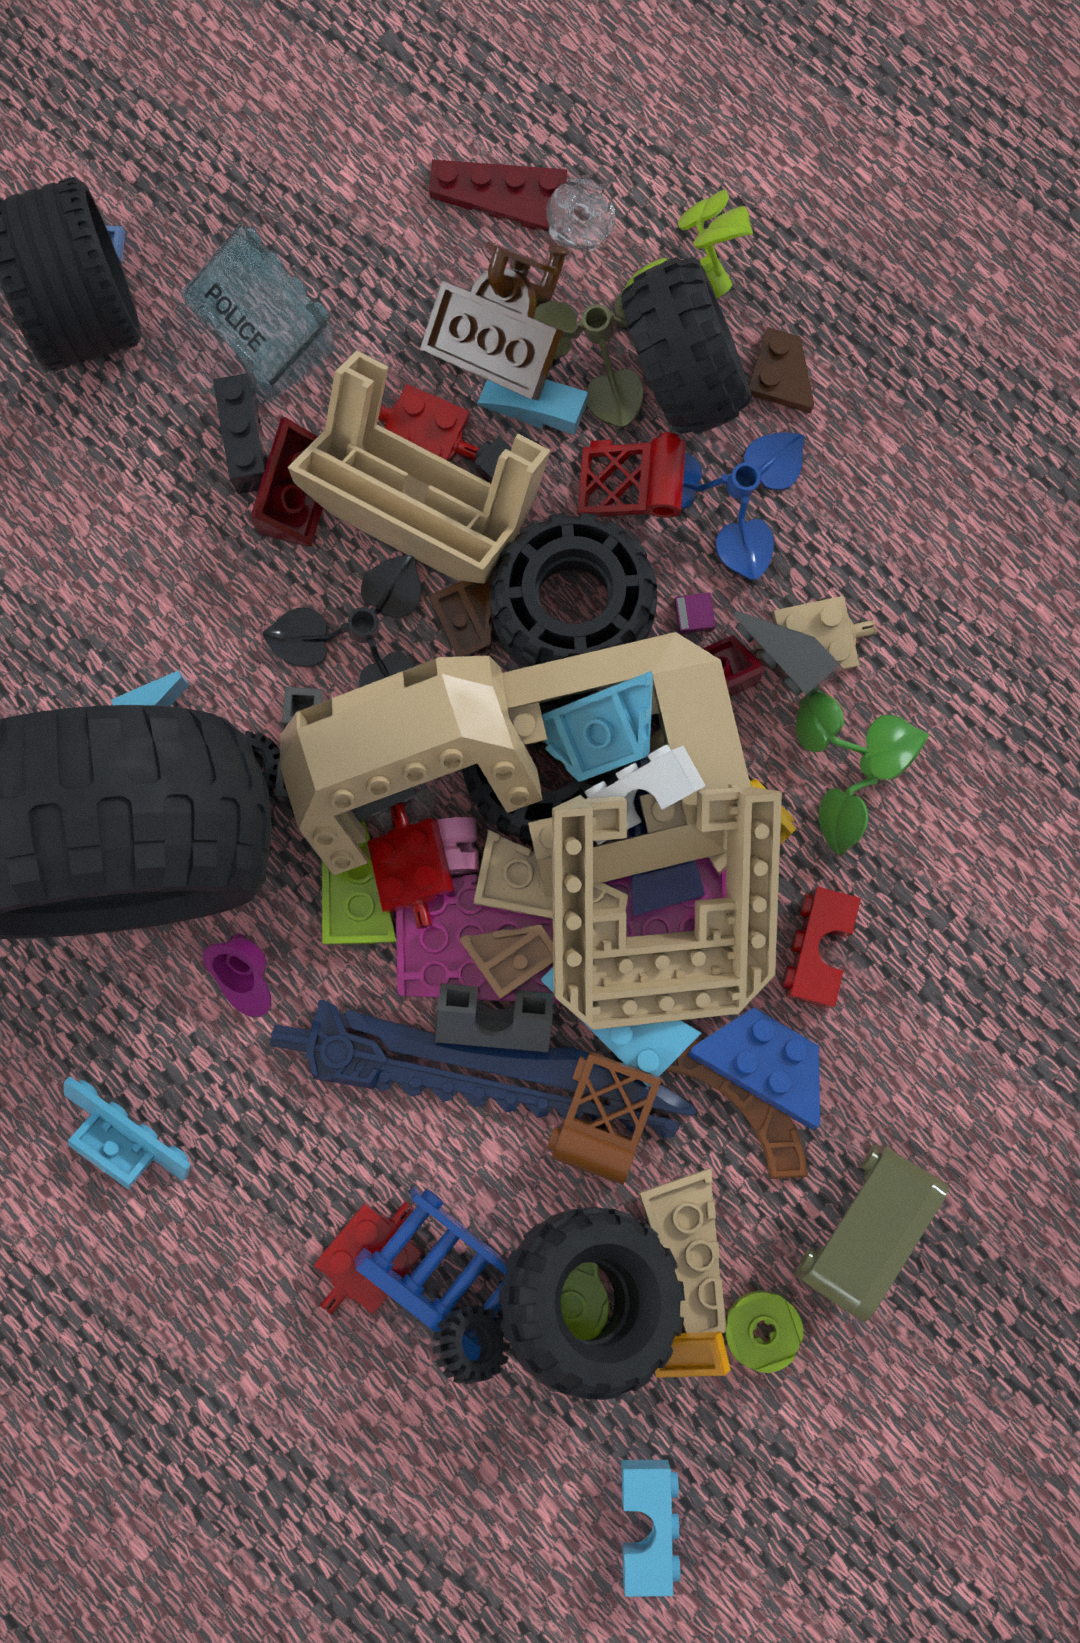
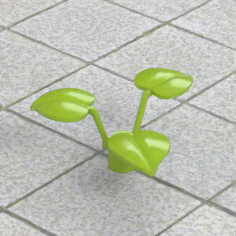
M725 189L694 204L684 212L678 222L681 230H688L696 226L699 235L694 240L693 245L696 249H705L707 256L699 261L712 285L716 298L729 291L733 283L717 258L713 245L734 238L753 235L749 212L744 206H739L723 213L710 223L708 229L704 230V222L716 217L725 208L729 199V194ZM667 258L655 260L639 269L630 278L625 288L634 283L633 278L635 276L658 264L668 261Z

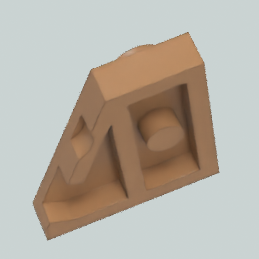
M541 925L514 930L493 931V933L472 936L466 935L459 939L500 1000L553 964V941Z

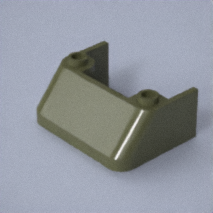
M876 1144L871 1145L870 1152L866 1155L861 1165V1168L865 1170L863 1179L866 1181L824 1247L819 1246L816 1250L809 1248L802 1257L798 1267L795 1266L792 1271L799 1279L863 1323L874 1314L940 1208L949 1190V1185L889 1148Z

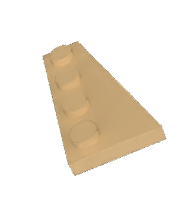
M488 830L474 904L553 920V894L544 895L535 852ZM604 883L593 885V910L622 907L626 911L627 894Z
M711 1168L638 1192L649 1226L659 1234L657 1237L660 1239L663 1247L670 1248L677 1262L678 1268L675 1269L678 1281H683L685 1301H681L680 1317L684 1318L683 1329L685 1333L726 1332Z

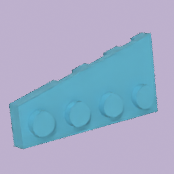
M552 967L540 980L554 993ZM680 1020L593 1030L583 1022L624 1064L658 1077L701 1034V1032ZM643 1082L647 1087H649V1086L651 1085V1084H648V1083Z

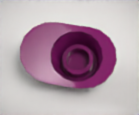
M241 933L233 935L224 944L216 943L206 947L202 955L204 964L230 1004L241 1013L250 1017H261L266 1014L271 1007V994L263 979L266 969V956L256 944L247 940Z

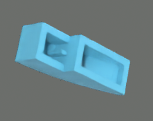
M487 380L477 405L541 429L545 424L575 435L587 407L588 392L546 380L538 401Z

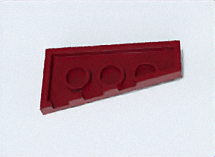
M432 160L429 195L430 198L468 210L475 208L488 212L489 216L502 220L504 217L520 222L521 226L526 228L546 230L551 232L552 236L562 238L568 169Z

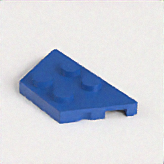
M755 1007L693 1046L687 1053V1056L809 1129L815 1130L820 1124L819 1045Z

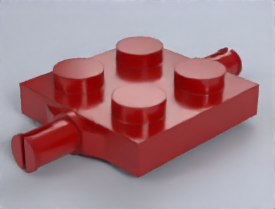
M408 384L405 385L398 402L391 409L381 405L378 419L385 422V429L448 462L456 454L473 460V462L477 459L475 454L480 447L463 441V431L471 416L470 411Z
M397 804L390 807L394 829L383 836L367 841L382 912L392 913L403 908H413L416 928L424 929L433 925L428 904L438 896L450 893L454 889L438 821L429 818L415 824H409L405 804Z
M404 1201L391 1219L380 1215L364 1202L315 1261L314 1266L329 1277L334 1286L324 1301L320 1303L324 1310L328 1307L327 1313L333 1315L334 1311L347 1297L357 1301L371 1314H374L388 1297L384 1291L356 1270L354 1259L363 1248H366L372 1254L376 1250L381 1251L415 1209L411 1206L407 1211L410 1207L408 1202ZM409 1240L392 1261L394 1263L392 1270L403 1278L423 1254V1251Z

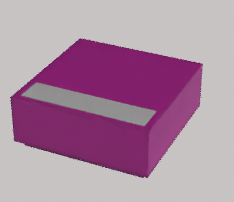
M710 592L675 597L674 604L679 634L715 629L716 625Z

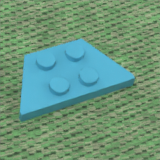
M646 672L542 714L547 740L544 742L548 745L545 749L555 759L562 761L566 770L579 782L643 759L649 755L653 688L652 672Z

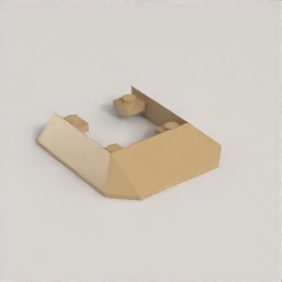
M676 632L502 673L509 719L523 744L528 745L547 740L539 706L540 703L612 687L651 671L653 675L651 715L658 714L665 745L668 744L671 750L680 746H684L705 784V787L700 790L728 788V784L751 787L721 660ZM697 791L663 810L651 793L638 796L647 833L600 845H593V885L726 853L727 830L701 832L696 828ZM552 817L528 823L545 896L553 894Z
M728 784V788L698 790L696 828L701 832L727 830L726 898L695 901L694 931L626 937V911L622 907L593 910V841L627 838V800L623 796L584 799L579 795L552 808L553 983L555 998L593 1030L739 1014L775 976L782 793L775 790Z

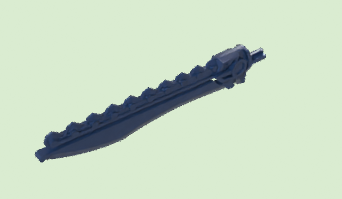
M323 999L318 1001V1010L314 1014L311 1030L274 1024L270 1038L271 1047L306 1052L305 1056L309 1058L311 1073L315 1080L369 1089L376 1087L379 1091L391 1089L390 1086L396 1081L411 1097L422 1094V1091L429 1087L442 1102L453 1100L457 1092H461L473 1107L485 1105L484 1102L491 1097L505 1112L517 1110L516 1107L520 1103H524L537 1118L547 1116L552 1108H555L566 1118L573 1098L389 1059L377 1042L349 1034L347 1028L351 1027L353 1030L379 1036L388 1050L392 1052L572 1091L576 1090L579 1082L572 1079L579 1057L588 1058L589 1052L575 1048H549L548 1052L438 1043L435 1042V1033L378 1019L352 1010L340 1014L337 1006ZM597 1064L593 1065L589 1077L595 1090L615 1082L608 1068ZM617 1072L620 1079L627 1077L626 1075ZM637 1079L623 1085L631 1103L645 1098L650 1086L647 1087L642 1081ZM586 1084L583 1093L589 1094L591 1092ZM660 1084L652 1108L692 1116L696 1113L694 1106ZM618 1088L599 1096L610 1099L609 1106L603 1105L607 1114L625 1106V1101ZM588 1101L580 1104L575 1114V1118L579 1119L584 1113H587L593 1121L602 1117L596 1103ZM630 1112L610 1120L612 1123L615 1119H619L633 1134L636 1125ZM652 1115L648 1116L645 1126L650 1124L663 1139L675 1137L674 1134L679 1130L680 1126L679 1122L672 1119ZM605 1123L599 1125L602 1128L607 1127Z

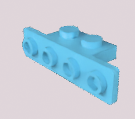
M70 1076L64 1081V1095L90 1114L68 1140L69 1147L128 1190L153 1160L181 1181L187 1178L191 1164L188 1162L187 1155L175 1146L167 1147L158 1140L157 1134L145 1124L138 1126L127 1118V1112L120 1105L114 1102L108 1104L98 1097L96 1089L84 1080L78 1082Z

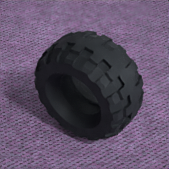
M675 257L633 278L634 283L626 287L622 292V308L647 380L672 429L680 434L692 431L695 434H700L739 417V411L750 405L752 395L734 340L712 285L700 261L693 257L684 260Z
M565 512L549 515L548 520L539 524L532 522L521 529L520 535L512 542H508L500 553V559L495 569H493L490 583V611L495 631L510 657L520 667H530L647 639L654 623L657 608L654 568H651L647 559V553L638 541L632 540L626 534V529L615 522L605 523L597 520V515L582 512L581 516H566ZM568 569L583 570L594 575L603 583L607 589L608 602L605 610L593 620L580 624L564 623L552 618L541 607L539 601L541 585L546 579L559 571Z
M598 1207L563 1211L550 1216L547 1220L530 1229L523 1236L524 1240L517 1250L512 1251L505 1265L507 1274L504 1285H500L499 1303L502 1304L503 1321L500 1323L505 1340L510 1342L515 1352L514 1357L522 1368L532 1374L538 1382L550 1389L581 1399L606 1400L618 1398L623 1393L631 1390L637 1391L649 1383L657 1368H664L672 1356L674 1350L671 1345L675 1336H681L684 1318L680 1317L681 1301H685L683 1281H678L675 1269L678 1268L677 1262L670 1248H664L660 1243V1239L657 1237L659 1234L648 1224L632 1218L631 1214L616 1209ZM590 1262L597 1264L609 1277L614 1291V1310L608 1325L597 1337L592 1340H581L569 1331L564 1322L561 1311V1294L570 1273L580 1264Z

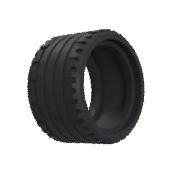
M71 177L60 180L57 184L53 182L43 185L41 189L34 188L25 191L21 195L17 193L8 196L5 200L1 198L0 284L15 320L28 346L40 364L55 372L68 368L70 365L74 366L84 363L87 359H97L102 357L103 354L109 355L118 352L119 349L125 350L137 346L142 333L133 298L106 225L87 185L79 179Z

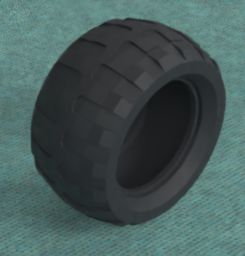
M156 705L74 707L0 719V939L88 935L191 920L242 906L253 900L265 883L266 861L269 858L272 834L268 787L259 763L255 761L251 742L228 720L199 710Z

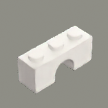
M667 744L647 755L650 763L641 768H638L637 764L634 763L617 772L618 781L608 787L605 781H602L586 790L584 793L587 799L623 796L627 800V830L642 822L634 807V797L639 789L650 792L663 810L705 787L684 746L671 750ZM598 840L596 842L600 845L608 840Z

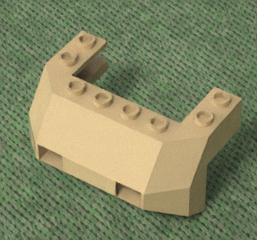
M356 350L334 373L325 430L288 467L294 483L338 519L407 555H412L414 559L454 580L485 584L500 559V553L508 542H512L516 538L533 507L551 450L517 434L511 451L505 449L499 456L491 483L377 425L389 367Z
M490 656L438 657L295 713L280 734V770L298 829L333 875L368 863L366 855L358 845L366 842V830L351 811L352 809L478 763L507 813L543 800L537 767L509 719L501 667Z

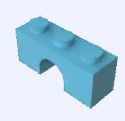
M621 1460L623 1510L643 1512L653 1521L652 1531L647 1538L640 1542H622L625 1597L673 1596V1582H680L679 1555H673L672 1540H679L678 1513L672 1514L671 1499L678 1498L679 1495L678 1473L671 1472L668 1460Z

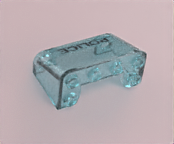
M239 224L181 290L180 294L185 305L206 328L211 325L243 360L250 378L273 401L336 351L332 339L335 333L327 323L330 316L324 306L319 301L313 303L306 296L308 292L302 282L295 275L291 278L287 275L281 259L274 251L268 253L261 246L263 242L251 226L245 228Z

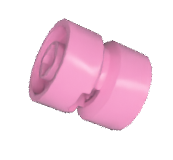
M470 817L438 819L450 876L479 872V850L473 847V843L478 840L476 819Z

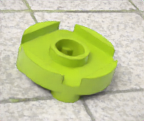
M757 1290L744 1294L728 1309L726 1313V1332L724 1335L727 1346L736 1360L746 1367L754 1369V1371L772 1373L787 1367L796 1357L795 1354L799 1349L800 1343L802 1344L803 1325L797 1310L782 1296L774 1292ZM760 1321H764L766 1325L772 1324L774 1330L769 1332L770 1340L763 1342L760 1336H753V1330L757 1329V1323Z

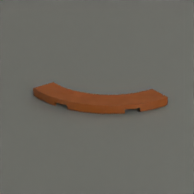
M695 1039L665 1070V1072L682 1074L708 1084L727 1097L742 1112L761 1144L769 1179L808 1177L801 1140L791 1118L687 1056L689 1050L701 1042L700 1040Z

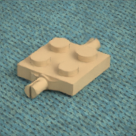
M844 596L787 607L772 612L774 624L815 637L843 667L842 670L857 668L860 665L855 647L856 638L876 635L877 632L876 627H873L875 625L874 620L853 624L848 616ZM754 644V652H757L755 654L757 659L762 658L759 653L764 649L760 644Z

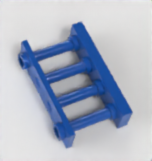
M413 1186L409 1193L411 1199L418 1204L381 1251L376 1250L372 1254L366 1248H363L354 1261L358 1272L431 1330L437 1332L442 1330L437 1326L439 1322L447 1319V1314L454 1312L452 1310L488 1263L490 1262L506 1275L507 1268L505 1265L507 1260L443 1210L441 1206L444 1202L428 1188L422 1193ZM431 1215L448 1229L411 1275L406 1274L402 1278L392 1270L394 1266L392 1261L428 1216ZM461 1239L477 1253L442 1298H436L432 1302L422 1294L424 1290L422 1285L457 1241ZM500 1285L484 1304V1310L490 1308L495 1311L492 1319L502 1308V1304L499 1303ZM467 1329L463 1333L462 1347L465 1355L470 1360L475 1361L480 1356L481 1344L477 1334L473 1330Z

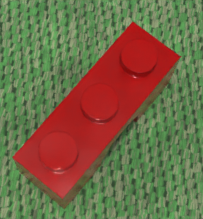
M818 886L811 891L810 895H804L799 913L801 916H805L802 931L796 929L791 944V951L796 952L793 967L787 965L782 981V987L787 988L785 997L827 1009L835 1007L844 970L830 967L822 961L818 951L819 942L826 934L848 937L853 934L861 898Z

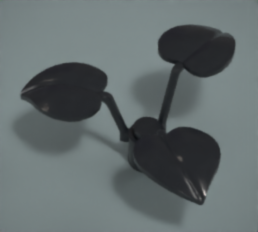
M403 555L388 559L367 573L362 581L361 597L367 604L376 606L375 609L360 607L353 610L349 615L348 623H343L339 629L330 635H325L327 624L321 614L310 608H296L283 614L274 624L263 631L266 643L284 661L298 667H311L321 663L326 658L327 649L325 642H331L345 632H349L350 637L354 641L368 643L375 661L374 664L367 665L361 671L359 688L414 667L413 663L400 652L389 653L381 660L374 639L378 628L376 615H379L382 610L392 618H401L411 614L420 602L421 584L414 557L412 555Z

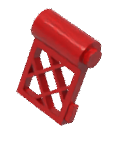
M671 432L661 433L650 443L612 445L611 439L590 441V447H583L577 508L579 516H581V512L597 515V517L649 514L655 517L670 518L681 514L686 442L680 439L678 434ZM642 454L641 465L630 475L621 465L631 455ZM607 457L611 463L596 476L591 471L592 458ZM618 468L627 478L611 492L603 482ZM634 484L639 489L638 504H623L618 498ZM599 486L609 495L599 506H588L589 496Z

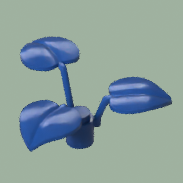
M781 432L764 435L755 439L745 450L743 463L738 464L730 475L723 474L721 478L702 485L698 484L702 477L700 464L691 454L686 453L681 509L692 505L695 499V491L703 492L721 484H726L727 492L731 497L741 501L738 514L739 524L729 523L725 525L718 533L715 547L718 558L727 568L749 580H757L766 571L774 549L772 532L763 520L752 519L745 523L747 504L750 501L749 497L760 482L765 488L775 491L787 489L795 483L802 468L805 436L802 434Z

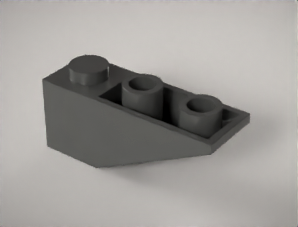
M739 611L733 614L740 622L735 626L738 632L749 643L754 638L764 648L759 653L760 656L772 669L779 665L788 674L783 681L797 696L804 692L811 698L816 691H819L843 669L815 637Z

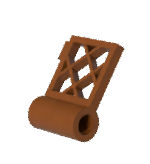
M590 1051L588 1058L579 1057L572 1079L579 1081L562 1128H553L547 1149L553 1151L551 1159L623 1185L629 1173L637 1145L662 1078ZM597 1064L608 1068L615 1082L595 1090L589 1077L593 1065ZM617 1072L624 1074L627 1077L620 1079ZM636 1079L651 1084L647 1096L634 1103H631L623 1086ZM587 1084L591 1093L582 1096ZM618 1088L626 1106L607 1114L599 1096ZM591 1099H594L602 1117L591 1122L575 1118L578 1106ZM643 1106L638 1118L635 1109ZM630 1112L636 1125L632 1137L629 1138L616 1133L610 1120ZM605 1123L608 1129L602 1128L599 1125Z

